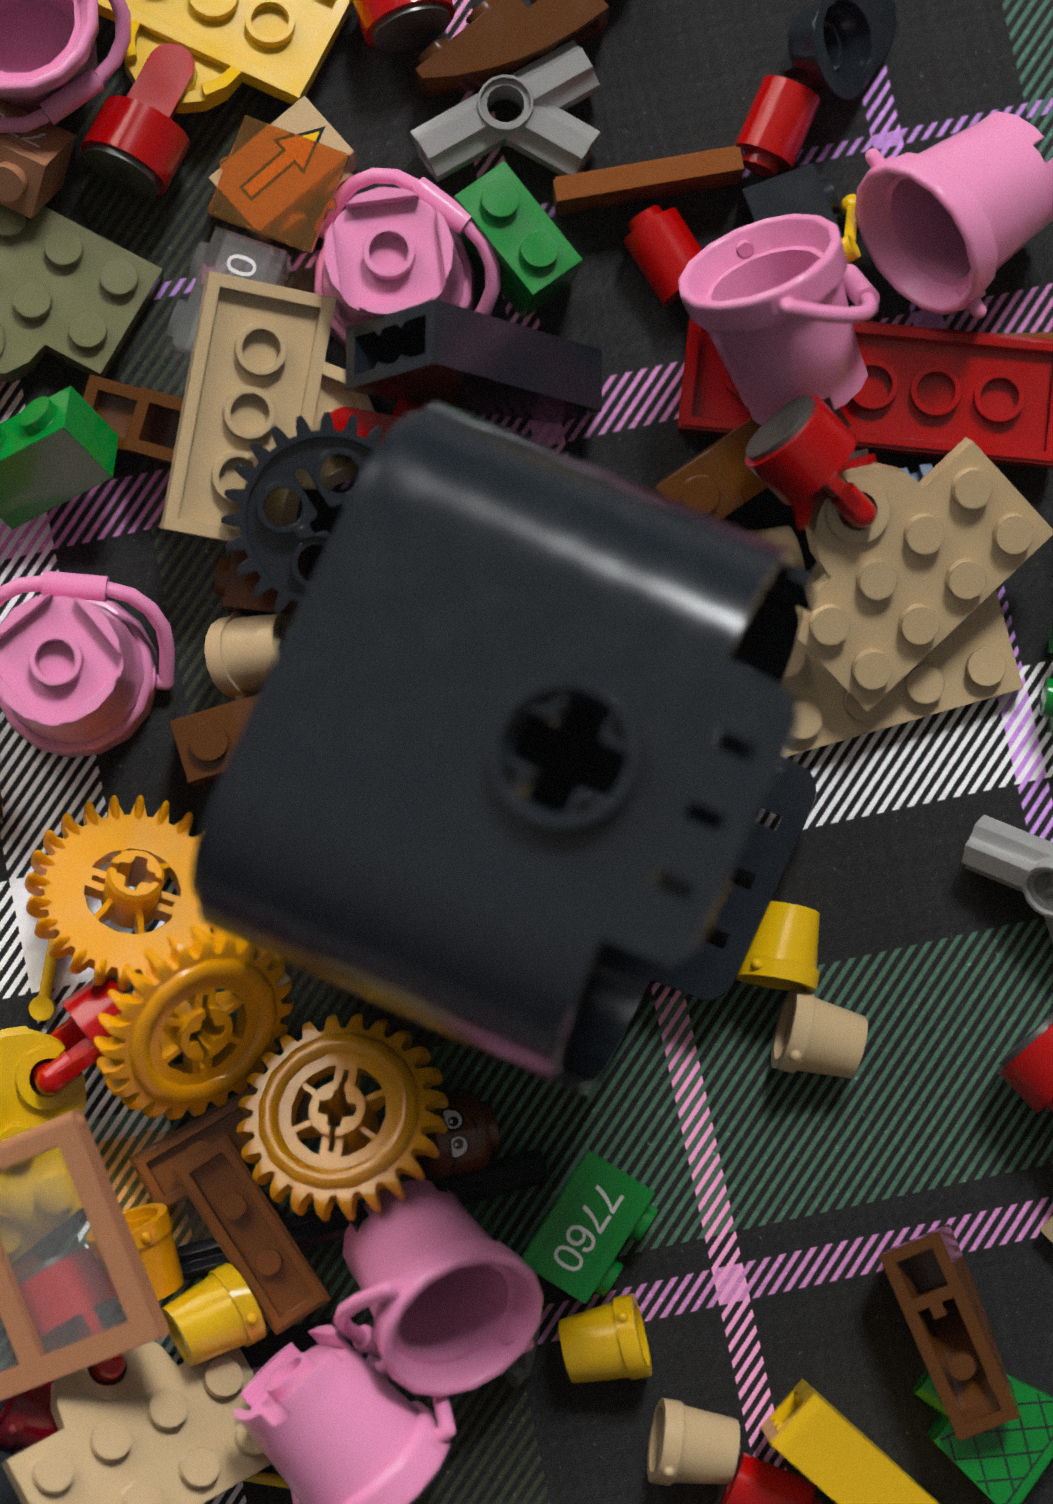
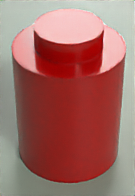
M766 75L763 77L735 143L737 148L740 147L743 165L746 169L767 178L776 177L778 172L786 173L792 171L821 103L820 97L813 90L799 82L782 76Z
M656 204L645 209L629 221L627 226L631 233L624 239L623 243L661 304L666 307L681 300L678 279L687 263L702 248L677 208L663 211L660 205Z
M742 1452L738 1457L734 1477L731 1483L726 1484L720 1504H822L823 1501L814 1497L816 1484L812 1481Z

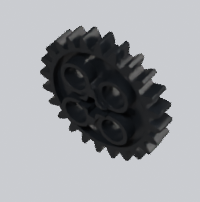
M324 412L320 430L311 431L303 416H297V436L289 439L280 428L274 426L271 430L276 445L275 448L268 451L257 443L253 442L250 445L254 456L259 461L255 469L236 464L234 467L238 475L247 483L244 490H225L224 495L240 504V512L222 517V523L240 527L241 536L228 542L225 547L226 550L246 551L248 558L236 569V573L243 575L253 571L258 572L261 578L252 592L256 597L265 593L270 588L279 592L275 601L274 611L279 613L291 600L299 602L300 606L310 582L305 580L299 573L297 567L298 557L308 546L322 545L327 547L331 539L330 533L326 530L315 533L311 529L310 522L317 517V513L296 479L295 471L298 468L307 470L329 508L341 505L344 509L354 487L345 493H334L328 490L320 477L321 467L331 457L345 456L356 465L359 480L368 461L378 447L382 434L381 426L377 425L363 438L357 435V416L351 415L343 431L334 430L333 420L329 412ZM278 489H289L295 492L303 505L300 518L294 524L287 527L272 524L266 518L264 512V503L267 496Z

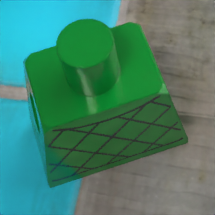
M926 1369L915 1385L913 1394L940 1413L927 1435L995 1504H1021L1053 1458V1396L1007 1374L1021 1416L958 1441L928 1369Z

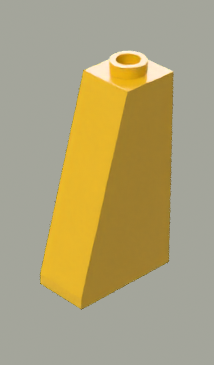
M803 1378L760 1426L769 1443L837 1504H940Z

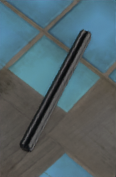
M533 1149L490 1161L479 1172L444 1180H433L431 1178L425 1180L432 1181L438 1191L447 1192L448 1188L455 1193L462 1205H467L543 1184L548 1180L549 1173L541 1150ZM360 1198L357 1201L355 1221L347 1219L339 1203L333 1205L328 1222L322 1221L315 1209L307 1211L303 1216L296 1214L282 1219L300 1248L306 1249L343 1239L350 1222L357 1232L361 1223L369 1215L363 1207L366 1200ZM214 1237L176 1248L184 1281L208 1276L209 1271L226 1262L230 1263Z

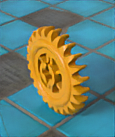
M113 795L109 801L107 817L102 818L95 811L93 803L88 801L83 811L84 826L77 824L69 813H65L61 821V832L64 839L58 837L52 830L45 832L43 846L48 855L44 854L41 850H35L32 853L30 863L36 873H29L25 879V888L33 895L27 901L26 912L34 918H39L34 928V934L38 938L45 940L55 938L49 947V955L58 959L71 955L70 973L77 975L89 967L94 970L93 983L95 985L104 984L108 977L112 975L116 976L118 988L122 991H127L131 983L124 974V968H130L136 973L145 976L151 972L148 960L143 952L144 949L147 948L153 951L164 961L170 958V946L166 940L167 934L175 936L187 949L191 948L193 941L190 933L192 925L198 926L208 935L211 941L214 940L213 927L202 922L199 914L198 900L194 898L191 890L192 863L199 835L195 837L189 836L193 823L192 812L186 813L182 820L172 825L169 823L170 804L168 801L162 803L160 809L152 818L147 816L144 797L139 795L136 798L131 814L124 815L117 796ZM111 861V862L109 863V867H108V869H107V872L98 869V868L101 867L102 865H104V864H106L107 862ZM168 876L174 882L178 896L162 891L164 879ZM130 886H133V887H137V889H136V890H134V889H129V887H130ZM85 895L102 900V907L95 915L89 910ZM153 918L166 922L154 931L145 932L144 926L151 922ZM110 920L120 927L134 928L135 934L115 931L104 925V923Z
M194 925L190 927L193 940L190 949H187L175 936L167 934L166 940L170 946V958L166 961L147 948L144 949L143 952L148 960L151 972L145 976L127 967L123 970L125 976L135 988L132 994H121L112 989L108 990L110 999L122 1013L116 1016L106 1013L98 1014V1020L110 1034L114 1035L110 1038L104 1036H96L94 1038L96 1047L106 1056L99 1057L96 1064L106 1076L105 1083L108 1089L115 1096L120 1097L128 1109H141L148 1118H157L164 1113L169 1120L180 1119L186 1110L193 1117L202 1115L206 1111L209 1102H212L219 1108L227 1103L228 1093L232 1090L240 1095L248 1089L246 1079L250 1074L265 1072L266 1069L262 1064L261 1056L265 1052L277 1055L280 1047L274 1040L286 1035L290 1025L283 1017L289 1015L293 1009L294 1001L287 995L292 989V978L284 972L285 961L215 928H213L214 940L211 941L203 930ZM223 988L225 990H228L216 993V989ZM238 1008V1013L233 1028L232 1018L229 1016V1014ZM183 1052V1064L170 1062Z
M361 1013L353 1015L347 1027L343 1028L337 1015L333 1014L327 1018L324 1031L318 1032L311 1022H306L302 1026V1040L296 1041L288 1034L283 1035L280 1038V1043L284 1052L280 1056L271 1052H265L261 1056V1060L268 1068L266 1074L252 1073L248 1076L247 1082L257 1091V1094L241 1098L238 1106L245 1114L253 1116L242 1120L238 1124L236 1132L243 1139H252L243 1147L241 1157L249 1164H254L260 1160L253 1170L252 1177L261 1186L266 1185L273 1178L269 1194L274 1202L282 1203L286 1195L292 1191L291 1207L297 1215L303 1216L306 1213L308 1204L314 1199L316 1213L324 1222L330 1220L333 1205L335 1202H339L342 1212L347 1219L355 1221L358 1199L364 1198L375 1213L380 1214L382 1212L380 1190L386 1188L398 1199H405V1192L399 1179L401 1174H407L419 1181L425 1180V1174L416 1162L415 1157L417 1155L430 1156L436 1159L439 1157V1150L426 1137V1134L434 1132L445 1134L448 1128L441 1117L430 1113V1111L437 1108H447L449 1101L444 1093L429 1089L432 1086L440 1085L443 1082V1076L437 1068H421L431 1061V1056L425 1047L409 1049L413 1045V1037L409 1031L400 1030L390 1036L392 1029L387 1019L377 1020L367 1030L366 1019ZM335 1073L333 1082L321 1086L318 1090L312 1087L316 1081ZM362 1074L372 1078L382 1089L364 1096L360 1090ZM306 1093L311 1098L309 1104L310 1120L296 1125V1112L303 1095ZM386 1104V1116L378 1133V1118L375 1113ZM350 1112H354V1116L348 1115ZM335 1123H340V1126L335 1127ZM321 1137L319 1154L311 1152L302 1144L300 1139Z

